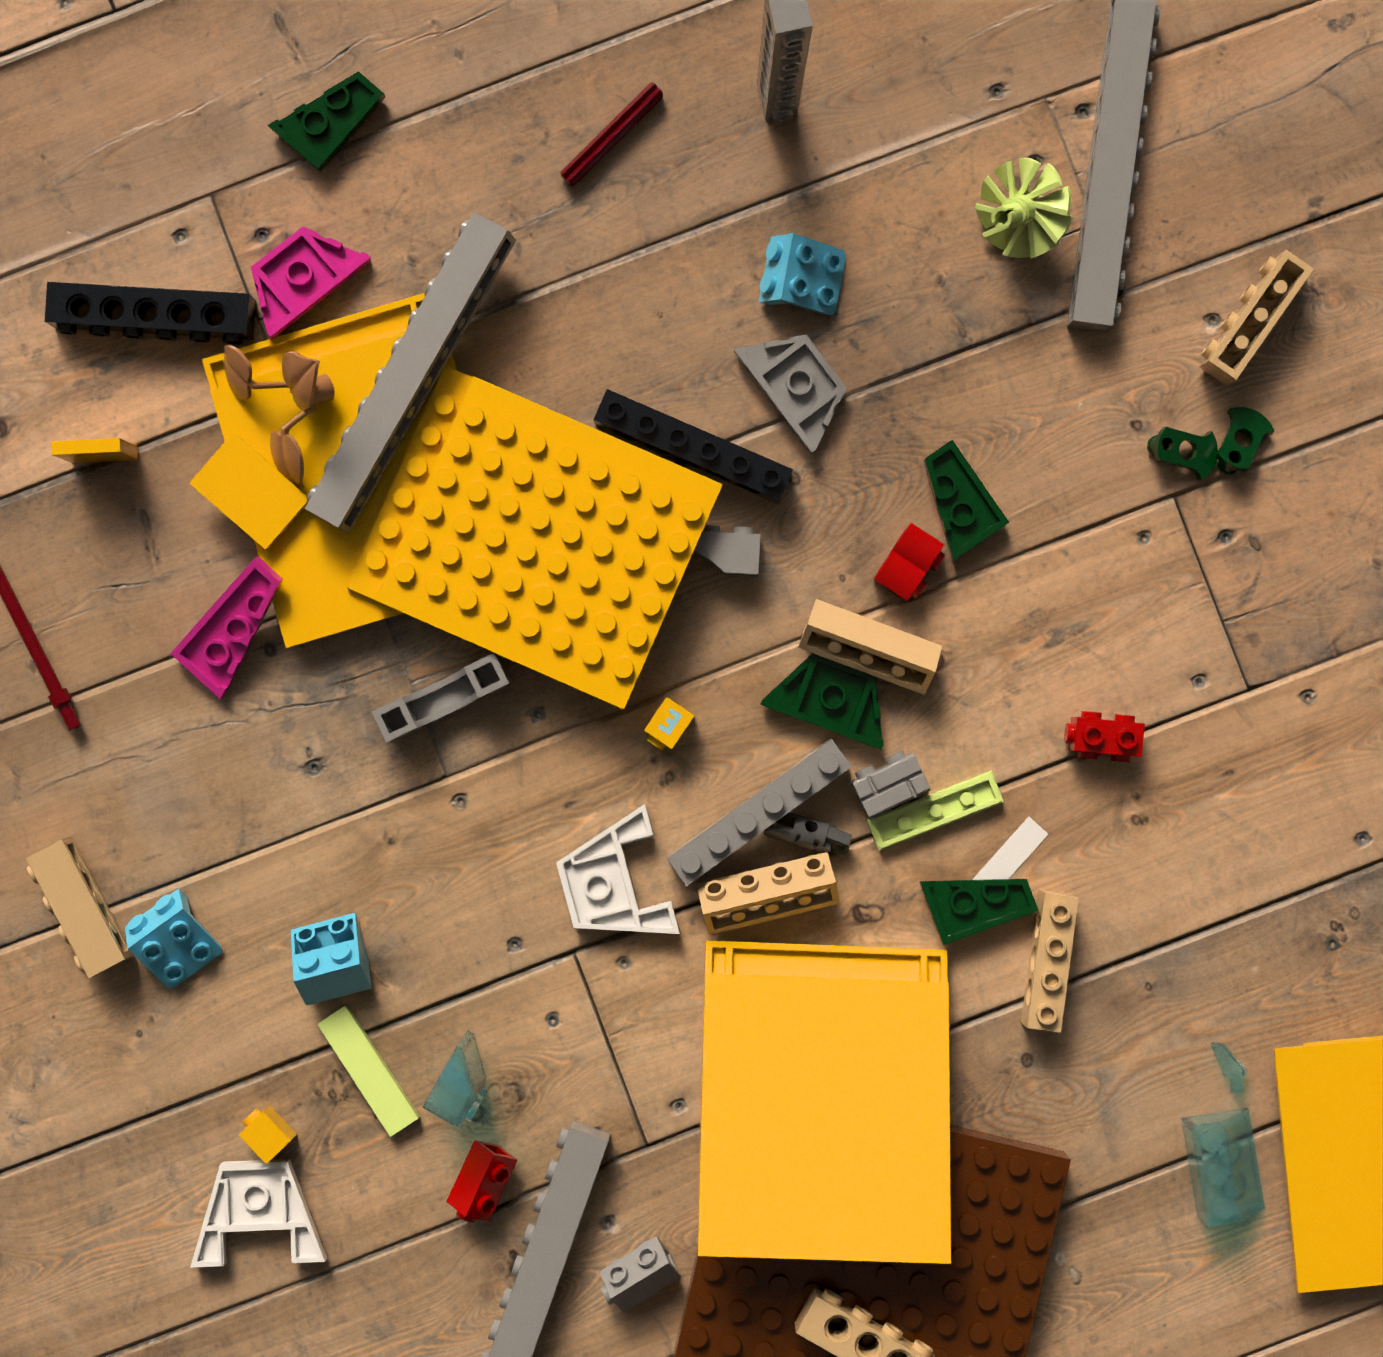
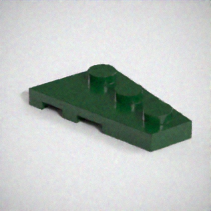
M358 71L324 91V94L307 105L302 104L295 108L293 113L280 121L277 119L268 124V127L321 172L383 101L385 95Z
M953 440L923 460L952 561L1009 523Z
M1027 879L919 881L942 945L1039 911Z

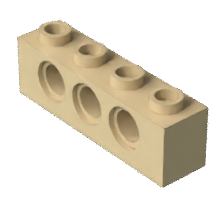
M1038 889L1036 905L1039 911L1035 912L1021 1023L1030 1029L1061 1033L1079 897L1073 894Z
M814 1287L794 1323L798 1335L837 1357H890L895 1352H902L906 1354V1357H935L932 1354L933 1349L924 1342L915 1339L913 1343L902 1337L903 1332L894 1325L885 1322L883 1326L872 1320L873 1315L857 1305H855L854 1309L842 1303L843 1298L827 1288L822 1292ZM834 1318H842L846 1321L845 1326L840 1330H832L828 1327V1324ZM864 1335L876 1337L875 1343L870 1347H863L858 1344L860 1338Z

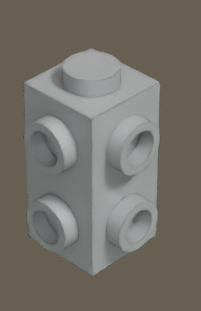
M657 1236L641 1243L637 1249L622 1258L613 1260L609 1266L599 1271L604 1285L600 1288L605 1299L610 1305L615 1303L623 1312H626L681 1278L669 1249Z

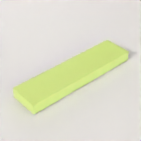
M988 771L866 820L876 846L880 851L1004 803L993 772Z
M347 1004L317 1024L390 1137L420 1117Z

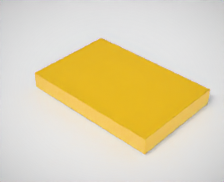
M234 432L189 482L192 487L267 551L304 510L308 503V496Z

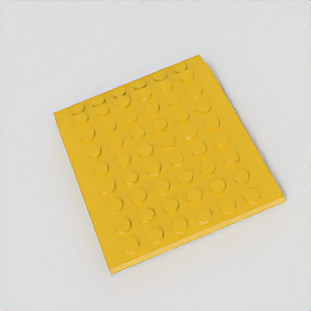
M425 293L275 337L272 341L268 339L238 348L251 364L252 380L255 382H283L282 358L285 353L293 351L307 358L319 360L318 375H328L333 383L335 390L334 399L316 405L317 410L315 412L309 413L289 430V434L297 441L302 452L304 463L303 485L305 488L299 489L307 496L310 490L315 485H318L322 479L326 462L338 451L343 432L347 427L352 426L355 421L361 401L371 393L375 386L374 381L378 371L387 365L392 356L391 350L398 338L403 337L408 328L409 317L416 308L420 307L425 298ZM225 353L202 359L224 441L233 432L236 433L277 469L271 455V433L274 431L280 432L282 426L303 411L294 402L290 388H251V397L247 400H241L234 395L227 382L224 369ZM452 353L446 366L458 371ZM436 383L350 534L304 509L268 551L254 540L259 557L283 578L272 603L286 648L404 614L346 587Z
M445 365L346 588L625 710L723 484L475 376L471 377Z
M705 941L698 1183V1256L951 1264L949 982L947 977V950Z
M1383 1035L1302 1043L1303 1046L1273 1048L1296 1290L1298 1293L1383 1285Z

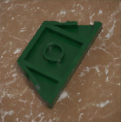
M814 653L808 656L760 703V705L880 750L884 746L876 677Z

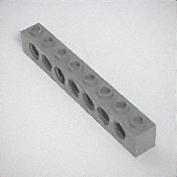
M765 0L757 85L765 120L773 118L775 122L791 119L793 114L798 113L813 28L807 0Z

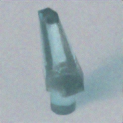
M1212 1042L1211 1045L1222 1069L1223 1076L1229 1077L1231 1092H1244L1243 1076L1247 1075L1248 1070L1224 1043Z

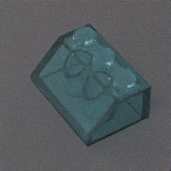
M468 1030L456 1046L422 1107L458 1128L464 1119L471 1122L487 1093V1090L482 1088L486 1081V1075L474 1033Z
M1241 1108L1181 1118L1197 1218L1206 1227H1214L1242 1222L1264 1210L1265 1204L1249 1109Z

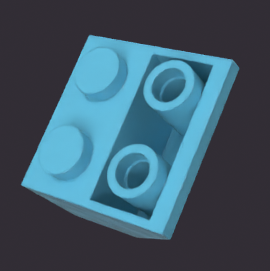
M356 913L291 930L293 982L306 1006L371 989L369 960Z

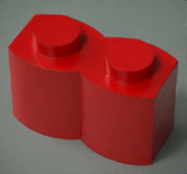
M909 523L872 580L905 602L911 596L917 599L927 584L926 581L922 580L929 568L935 571L946 554L941 552L945 544L913 523Z

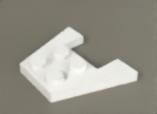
M645 804L556 862L573 928L680 934L672 901L639 909L622 845L654 836Z
M290 1159L270 1160L267 1164L263 1160L227 1161L220 1164L190 1268L224 1266L227 1263L226 1232L290 1229L292 1263L325 1262L327 1260Z

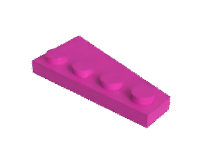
M259 556L250 562L170 653L219 699L225 696L283 581V578Z

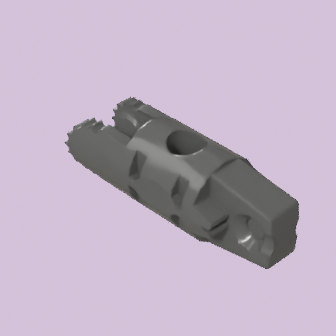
M791 812L776 821V823L781 824L780 826L772 824L764 830V835L821 853L828 852V854L833 852L846 855L852 838L851 834L836 829V826Z

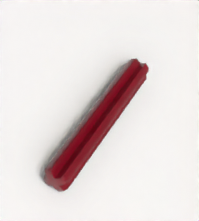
M649 83L561 171L562 179L570 186H574L663 98L662 90L655 83Z

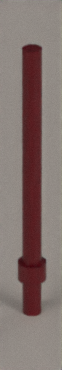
M0 566V596L50 693L48 698L53 708H58L68 730H75L82 725L70 703L73 700L67 688H62Z

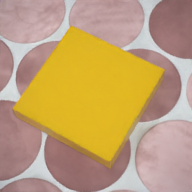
M121 438L51 441L52 455L70 463L139 460L138 446Z

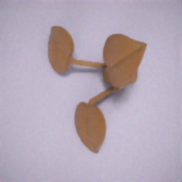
M225 345V375L229 387L236 397L241 400L249 399L251 397V388H290L294 402L303 410L282 426L280 432L274 431L271 433L270 449L278 471L298 488H305L303 485L304 463L302 452L297 441L289 434V430L309 413L315 412L317 410L316 405L334 399L335 390L331 379L326 374L318 375L319 360L307 358L291 351L285 353L282 358L283 382L258 383L252 380V367L246 356L238 348L232 345Z

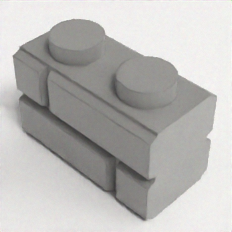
M901 750L886 757L887 764L876 770L872 764L855 772L857 779L851 781V785L867 818L871 819L931 790L913 753L905 755L904 751Z

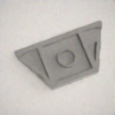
M807 334L790 337V339L781 341L773 340L759 345L737 347L734 350L736 356L809 453L813 454L847 389Z

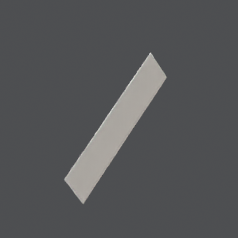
M1028 817L972 880L1009 879L1047 837L1048 833Z

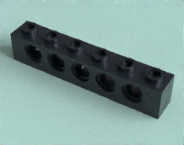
M47 282L44 322L56 328L55 332L69 335L76 334L78 329L89 330L90 335L102 337L110 336L111 331L123 332L122 336L136 339L143 338V333L156 334V338L161 340L174 341L178 335L189 336L190 341L207 343L210 342V337L223 338V342L227 344L240 345L243 344V339L254 340L256 300L246 293ZM89 303L90 312L87 316L79 318L78 310L80 306ZM118 305H123V315L119 319L112 320V310ZM151 307H157L156 318L146 322L144 318L145 312ZM184 309H190L191 317L189 321L179 324V313ZM217 311H224V321L220 325L212 326V315Z
M606 389L593 419L595 425L776 504H779L793 472L792 468L609 389Z

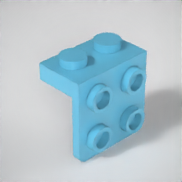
M795 233L772 236L766 249L767 260L764 275L760 281L761 292L759 302L769 306L789 303L823 315H833L837 308L846 260L844 250Z
M179 888L170 895L167 894L161 897L155 906L144 914L133 917L128 925L124 927L128 950L167 988L176 987L222 953L220 943L191 915L188 898Z

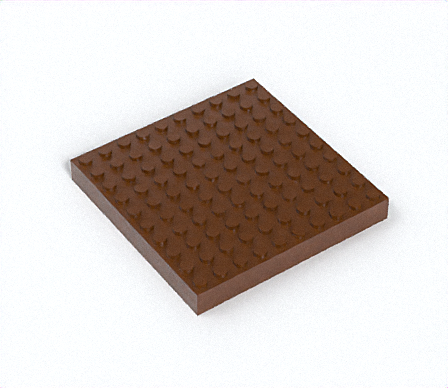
M950 1124L951 1264L698 1256L697 1248L672 1357H837L798 1335L795 1330L794 1323L814 1287L822 1292L825 1288L834 1291L843 1298L842 1303L853 1309L855 1305L864 1308L873 1315L872 1320L883 1326L885 1322L894 1325L903 1332L902 1337L913 1343L915 1339L924 1342L933 1349L932 1354L935 1357H1026L1071 1159L1061 1150ZM834 1318L829 1322L828 1327L832 1330H840L845 1326L846 1321L842 1318ZM864 1335L860 1338L858 1344L863 1347H870L875 1343L876 1337ZM895 1352L890 1357H906V1354Z

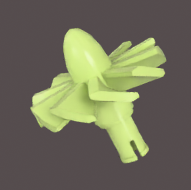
M1027 157L1019 158L1021 179L1019 191L1015 187L1013 160L1001 164L994 173L1009 191V198L1005 197L988 175L983 180L981 199L998 203L1002 206L994 208L976 203V213L985 229L995 225V228L983 232L982 235L991 244L1004 250L1003 255L1034 258L1042 255L1059 244V240L1064 236L1072 223L1073 216L1069 215L1071 207V190L1069 186L1046 196L1041 195L1063 185L1058 172L1049 163H1047L1031 192H1029V185L1041 163Z

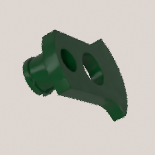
M1235 407L1227 411L1230 417V426L1215 456L1219 460L1217 462L1218 469L1223 474L1232 475L1236 471L1246 472L1263 436L1272 435L1275 432L1268 419L1251 408ZM1235 433H1246L1251 441L1250 446L1242 447L1238 445L1234 438Z
M1162 427L1158 435L1151 437L1147 443L1148 452L1155 456V460L1189 469L1195 473L1197 480H1202L1208 476L1216 464L1217 458L1215 456L1218 452V446L1212 431L1207 432L1204 436H1198L1173 428ZM1183 441L1189 442L1193 449L1192 456L1188 460L1183 459L1179 453V447Z

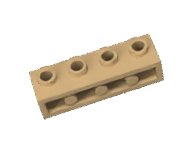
M1288 250L1283 251L1275 259L1270 256L1258 272L1262 275L1256 286L1251 283L1241 295L1239 301L1243 304L1238 312L1231 311L1221 324L1220 328L1224 330L1217 341L1212 339L1202 351L1201 356L1205 359L1199 368L1225 386L1236 381L1314 268Z
M816 599L807 619L798 648L925 695L935 675L942 646Z
M72 837L61 839L26 858L29 864L27 866L28 874L34 883H39L45 894L43 902L47 910L51 914L56 915L60 923L58 927L59 933L67 944H71L76 954L74 956L76 966L83 974L86 973L87 977L91 978L134 956L128 950L127 941Z
M828 852L784 863H776L771 866L696 884L708 935L840 904L837 884Z

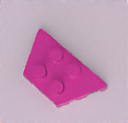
M302 226L252 265L251 271L268 338L272 341L371 262L370 256L362 251L360 254L346 248L341 242L332 238H323L318 232Z

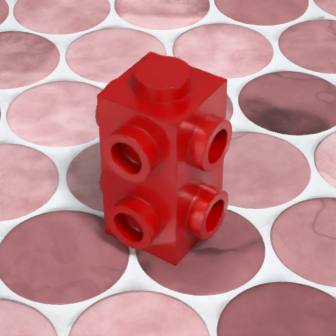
M1081 711V717H1071V723H1066L1064 742L1069 743L1068 750L1078 751L1077 758L1097 760L1098 753L1111 754V761L1131 763L1132 756L1142 757L1145 724L1135 723V716L1115 714L1113 721L1101 719L1102 713Z
M474 1140L446 1202L457 1210L456 1215L464 1221L474 1223L475 1219L490 1222L518 1160L499 1145Z

